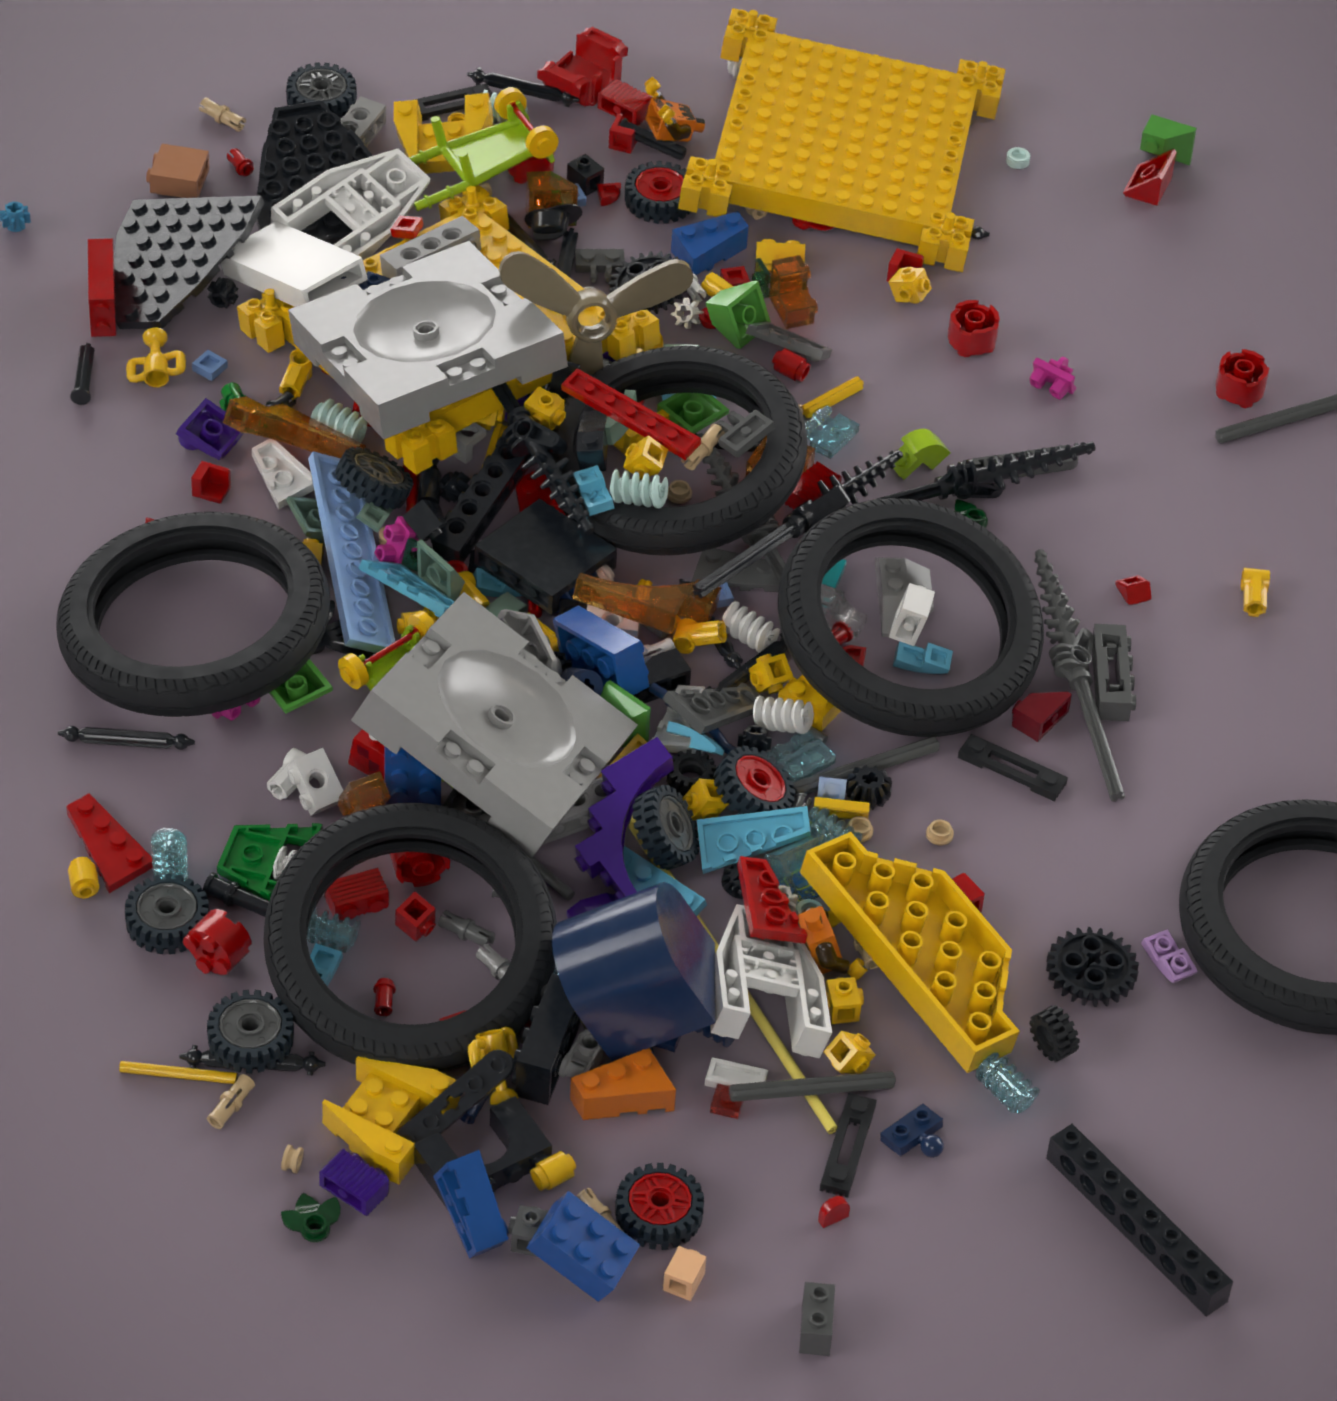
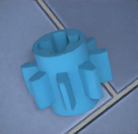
M16 201L6 204L5 210L0 211V221H2L3 228L7 227L11 232H20L25 229V223H31L28 206H23L22 203Z

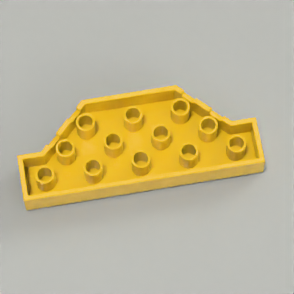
M852 832L806 851L800 873L967 1073L1012 1052L1020 1031L1003 1012V1000L1007 986L1012 949L944 870L933 868L932 871L917 868V863L897 858L894 859V862L878 858V854L867 851Z

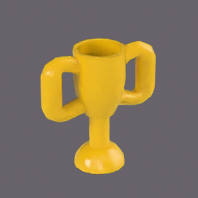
M150 328L143 333V342L150 347L151 352H149L147 357H136L128 360L126 364V377L129 382L138 383L145 381L151 387H162L168 383L169 376H177L184 373L186 369V356L183 351L175 350L163 354L160 350L167 342L166 331L161 328ZM176 358V368H169L168 361ZM143 365L144 371L136 375V366Z
M503 1027L475 1035L476 1039L468 1046L471 1068L493 1050L505 1051L513 1058L516 1049H519L513 1029ZM505 1080L492 1093L490 1104L497 1105L514 1096L517 1099L519 1097L513 1089L507 1088Z

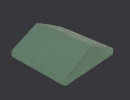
M288 496L286 501L304 534L310 539L319 540V543H323L325 546L316 499Z
M422 539L417 541L418 576L453 601H456L465 581L454 568Z

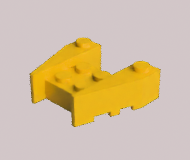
M489 93L465 95V120L441 122L447 142L493 126V109ZM418 100L395 101L394 124L405 155L409 158L419 154V150L425 151L437 146L432 123L422 124ZM442 154L427 160L426 164L422 162L417 165L425 174L455 171Z
M357 1056L356 1080L361 1082L360 1086L343 1108L324 1099L322 1102V1123L336 1137L339 1135L349 1145V1149L362 1157L370 1167L381 1169L390 1181L399 1185L414 1165L415 1143L397 1135L396 1132L451 1086L456 1079L435 1069ZM450 1096L448 1098L450 1104L441 1113L444 1114L451 1108L456 1109L460 1096L458 1098Z

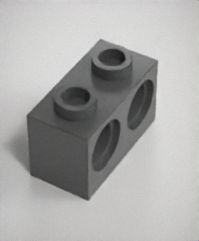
M805 1282L799 1353L830 1356L835 1284Z

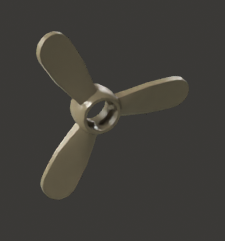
M516 251L509 253L503 258L499 266L500 279L507 288L534 304L566 316L569 329L576 336L568 361L579 364L580 370L588 375H592L603 368L601 340L606 339L613 333L617 325V318L669 300L685 292L693 282V272L690 265L679 259L668 260L643 272L608 295L595 288H586L577 292L555 270L525 252ZM591 306L603 308L605 317L598 324L584 326L579 323L578 316L584 309Z

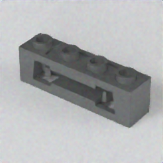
M1094 624L1092 633L1094 636L1092 661L1095 701L1100 719L1129 721L1131 711L1136 710V695L1131 692L1134 691L1135 676L1130 675V671L1133 669V655H1128V652L1131 651V636H1127L1126 625ZM1117 654L1115 662L1116 685L1109 684V691L1107 692L1109 682L1108 660H1114V655Z

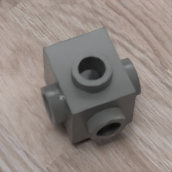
M519 1206L517 1216H511L508 1233L511 1234V1252L537 1257L526 1247L548 1213L547 1210L534 1206Z

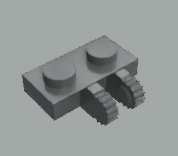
M575 249L576 273H590V283H596L598 273H605L606 283L612 281V273H616L615 268H623L622 262L625 261L624 249Z
M756 409L745 418L734 411L728 413L727 418L734 427L723 420H719L716 423L722 427L721 431L725 432L718 439L719 446L736 458H739L775 429L774 422Z

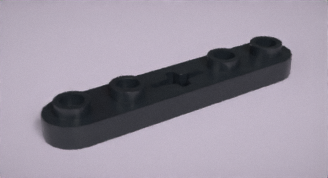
M493 1050L401 1127L396 1134L413 1143L438 1132L443 1134L512 1074L514 1070L512 1056L502 1050ZM465 1092V1096L458 1102L460 1107L458 1110L451 1108L444 1114L441 1113L450 1104L448 1100L450 1096L458 1098Z

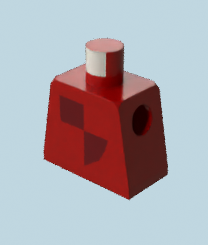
M362 729L353 738L348 764L384 784V745Z

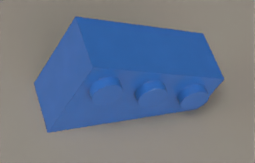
M736 211L672 229L671 252L674 257L677 256L679 260L688 263L692 272L697 276L704 270H712L717 262L721 260L726 261L746 249L749 226L741 214Z
M480 1150L447 1162L433 1177L469 1259L504 1244L508 1240V1227L501 1217Z

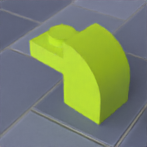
M917 429L901 438L904 444L898 450L903 453V457L895 463L896 467L893 469L905 480L922 463L933 470L951 452L932 431Z

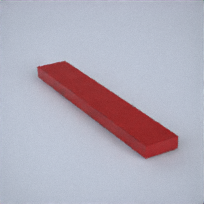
M578 368L561 384L562 391L643 437L649 435L666 447L668 451L684 460L701 445V438Z

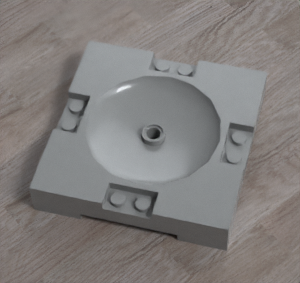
M470 241L402 266L403 275L393 277L378 285L369 286L365 290L354 284L288 310L294 344L316 367L321 365L357 403L361 416L383 439L429 422V412L512 379L516 378L523 385L568 367L563 331L533 302L526 298L521 299L514 291L507 288L500 279L499 269Z
M463 592L429 628L425 636L410 652L406 653L370 691L351 721L394 754H397L403 748L489 814L491 818L487 823L506 834L532 858L593 781L601 774V770L618 753L638 725L572 675L568 681L561 678L557 672L548 668L536 656L524 649L529 641Z

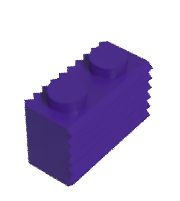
M342 1149L319 1171L320 1186L365 1216H368L389 1194V1179L381 1169L365 1164L358 1154L347 1152L345 1149Z

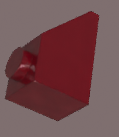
M1068 691L1030 693L1023 701L1019 700L1012 709V727L1039 742L1069 712L1072 694Z

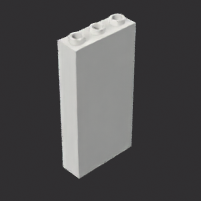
M278 221L250 235L244 243L239 241L232 249L234 255L230 259H224L221 262L225 276L263 293L266 289L271 288L274 290L275 298L294 307L354 284L359 285L368 280L362 257Z

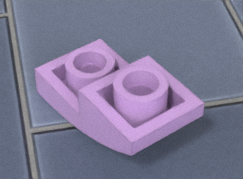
M1168 929L1146 937L1141 942L1156 967L1172 983L1197 974L1198 970L1185 948H1178Z

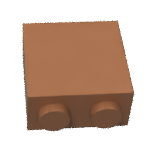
M162 143L158 153H154L152 168L147 170L146 181L150 183V193L180 198H199L210 169L209 151Z

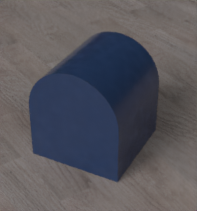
M667 882L659 883L560 921L555 925L552 935V947L562 987L574 1011L611 1061L621 1059L716 1023L715 942L683 896L671 884Z

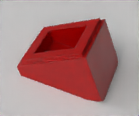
M1139 575L1115 581L1116 587L1129 605L1149 601L1152 598L1150 581Z

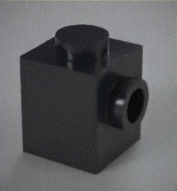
M584 154L567 163L566 182L570 185L578 183L585 196L597 191V184H604V168L587 154Z

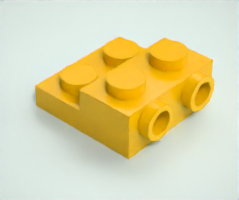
M803 674L798 679H791L778 693V697L783 698L784 701L790 698L795 703L796 700L800 699L803 700L804 706L810 701L814 712L812 727L821 732L841 712V710L820 695Z

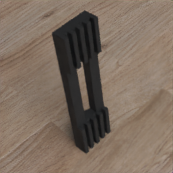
M487 83L414 100H418L422 121H426L431 116L465 109V100L425 108V106L465 98V95L482 94L484 90H488L489 97H491L492 92Z
M970 734L958 752L959 759L981 769L983 767L1019 782L1030 787V791L1054 802L1064 789V786L1067 785L1068 777L973 734ZM992 754L1037 776L1033 778L989 757Z
M848 1093L820 1183V1191L825 1189L827 1193L833 1191L832 1194L836 1195L837 1192L839 1196L845 1194L846 1198L849 1197L877 1100ZM852 1122L854 1126L860 1124L847 1166L839 1164L837 1161L848 1125Z

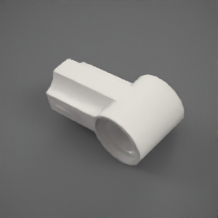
M292 748L285 756L283 766L267 782V789L275 798L279 800L282 798L286 799L297 788L289 780L287 773L289 769L287 766L293 760L306 755V753Z

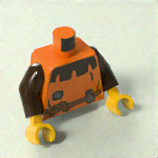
M654 77L649 78L645 82L647 94L652 95L645 119L656 140L688 142L691 140L693 132H703L705 127V120L703 118L694 117L687 105L665 100L662 93L657 92L661 85Z
M822 906L816 908L807 907L797 915L799 918L798 925L801 929L804 928L808 934L805 945L822 974L833 970L843 974L848 973L851 977H855L858 980L868 972V969L863 967L865 962L862 959L856 958L851 964L848 960L842 959L835 934L832 930V927L837 926L841 921L831 909L827 911Z

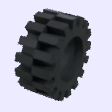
M692 749L687 750L686 754L680 751L678 752V757L676 755L672 756L674 770L667 774L666 782L670 788L676 789V793L684 796L699 778L716 779L714 778L717 768L714 765L715 761L713 758L709 759V755L706 753L701 756V751L696 750L695 754H692ZM694 772L701 776L698 778H688L682 774Z
M1056 1005L1033 1015L1031 1021H1029V1025L1032 1026L1030 1033L1034 1034L1032 1038L1034 1042L1037 1041V1048L1039 1051L1043 1050V1055L1045 1057L1048 1056V1059L1050 1061L1054 1060V1062H1058L1079 1049L1078 1043H1080L1079 1038L1076 1037L1078 1031L1073 1028L1075 1024L1073 1021L1070 1022L1068 1020L1070 1016L1067 1013L1063 1014V1009L1061 1007L1058 1008Z

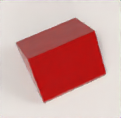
M1175 149L1138 164L1123 194L1126 197L1158 206L1173 176L1177 153Z

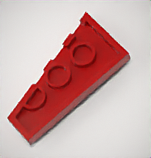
M90 793L66 806L67 814L79 837L82 838L87 853L92 857L100 877L102 876L108 893L115 891L155 867V859Z
M740 856L737 867L750 937L805 944L808 934L804 928L801 929L798 925L799 918L795 911L791 912L788 906L789 899L786 894L779 890V881L767 859Z

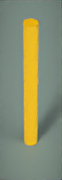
M120 1061L119 1066L120 1073L234 1084L237 1081V1073L128 1061Z

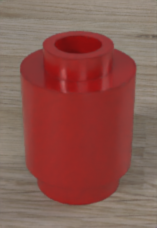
M784 348L782 351L778 350L772 359L773 369L793 381L799 380L802 382L807 377L811 368V364L807 362V359L787 348Z

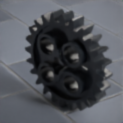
M650 251L648 256L640 253L638 259L631 256L630 263L623 261V268H615L617 274L611 275L612 281L609 282V291L611 293L634 277L668 260L679 258L677 256L672 258L671 253L663 257L662 251H659L657 255H653V252ZM682 293L643 310H648L649 312L653 310L655 314H658L659 308L667 311L668 304L674 305L675 299H683Z
M1091 927L1087 928V933H1083L1080 928H1076L1075 935L1066 931L1065 938L1058 936L1057 943L1051 944L1046 961V971L1049 972L1048 980L1054 981V989L1062 988L1061 996H1066L1070 993L1072 995L1071 1002L1080 998L1082 999L1083 1006L1087 1004L1088 1000L1092 1001L1094 1007H1097L1098 1001H1102L1108 1006L1110 998L1118 1003L1120 995L1127 997L1128 991L1134 989L1139 962L1135 961L1137 954L1130 953V944L1122 946V937L1114 940V932L1112 931L1106 936L1103 935L1102 928L1097 933H1093Z

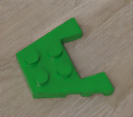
M312 823V827H298V824H287L286 828H270V824L234 825L218 862L217 874L232 882H238L244 889L269 901L277 881L272 880L274 876L273 865L282 846L286 847L287 844L302 847L309 839L323 829V824Z

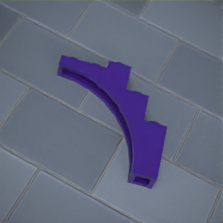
M658 737L601 770L603 782L600 784L607 797L588 808L590 819L587 822L594 834L575 845L577 857L574 860L581 872L587 871L592 879L599 875L606 887L611 886L616 892L614 894L616 900L637 892L628 877L623 855L625 836L632 813L634 812L633 804L636 803L634 800L639 794L651 789L659 780L674 770L672 756Z

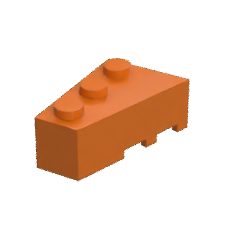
M650 1048L571 1077L570 1100L582 1120L620 1117V1113L637 1111L638 1115L647 1114V1110L665 1109V1112H670L675 1109L676 1089Z

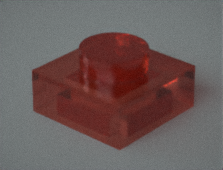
M717 1083L710 1105V1113L738 1119L744 1101H731L729 1096L730 1086Z

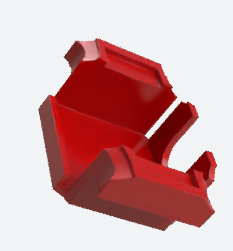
M585 28L583 32L576 34V55H573V51L570 50L557 63L551 60L546 62L543 68L537 70V79L543 81L546 86L558 88L562 92H567L579 98L580 101L576 102L585 107L595 106L598 103V93L614 79L621 80L622 58L628 56V47L622 40L597 28Z

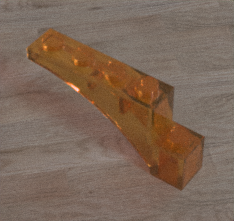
M247 396L230 399L223 419L224 424L241 433L270 438L310 452L314 451L341 458L346 449L350 447H361L363 450L366 447L364 444L285 404L267 407Z
M580 573L576 580L573 599L672 635L682 617L695 620L698 623L710 621L717 608L722 588L718 587L700 599L698 595L695 596L692 592L694 591L692 586L700 581L699 579L685 584L647 586L618 583Z

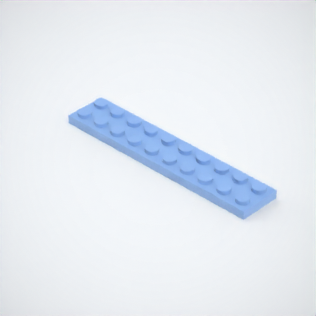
M312 451L308 460L344 645L378 653L394 643L395 637L384 584L359 570L362 559L379 561L374 553L376 545L373 530L356 518L366 502L364 498L359 499L355 496V493L347 491L348 487H343L340 484L341 482L336 479L335 470L341 458Z

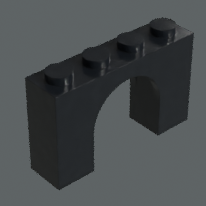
M516 1096L490 1108V1127L507 1149L506 1153L497 1161L484 1164L494 1193L498 1188L508 1183L519 1181L523 1176L529 1174L531 1169L536 1167V1163L551 1156L552 1144ZM438 1132L415 1143L414 1164L446 1207L433 1176L447 1162L459 1157Z

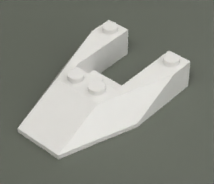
M397 148L326 170L271 207V224L278 221L302 231L332 210L353 230L352 233L335 243L334 246L358 255L365 260L371 257L391 236L390 229L399 215H407L414 202L417 201L431 182V178Z
M736 904L715 953L716 1023L710 1025L711 1033L722 1037L739 1039L751 1014L747 987L757 989L769 994L785 996L792 1051L803 1056L820 1058L832 1034L825 982L821 971L803 943L750 937L745 906Z

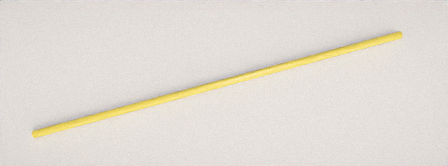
M632 815L628 828L641 846L643 841L642 839L638 840L636 834L639 831L634 828L633 824L637 821L633 819ZM661 869L674 878L670 870ZM698 914V915H697V918L699 919V921L701 922V924L704 926V928L706 929V931L708 932V934L711 936V938H712L713 941L715 942V953H716V951H717L719 945H718V943L716 942V940L714 939V937H713L712 934L710 933L709 929L707 928V926L705 925V923L703 922V920L701 919V917H700L699 914ZM748 991L751 1016L792 1079L805 1078ZM817 1095L804 1096L828 1134L835 1133L838 1126Z

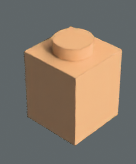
M678 1246L664 1273L663 1291L691 1301L705 1275L706 1256L701 1255L695 1250Z

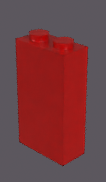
M113 238L88 239V301L91 337L116 336Z

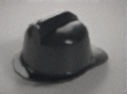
M575 204L558 205L530 211L525 215L524 221L532 228L535 240L551 241L563 236L567 231L568 225L577 221L582 216L583 211L580 206Z

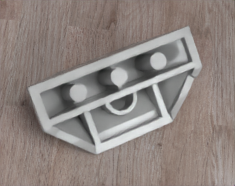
M875 557L882 637H889L896 611L909 583L923 586L932 591L930 569L906 558ZM932 601V605H931V608H930L929 615H930V614L933 612V610H934L933 601Z
M508 609L501 610L497 618L529 641L524 649L536 656L548 668L561 675L563 671L561 662L555 656L550 646L549 638L544 635L535 615Z

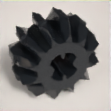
M866 764L862 769L855 767L854 771L847 777L846 793L847 797L851 798V801L870 803V808L874 810L876 805L883 807L891 797V777L887 776L886 770L879 771L877 765L873 768H869Z

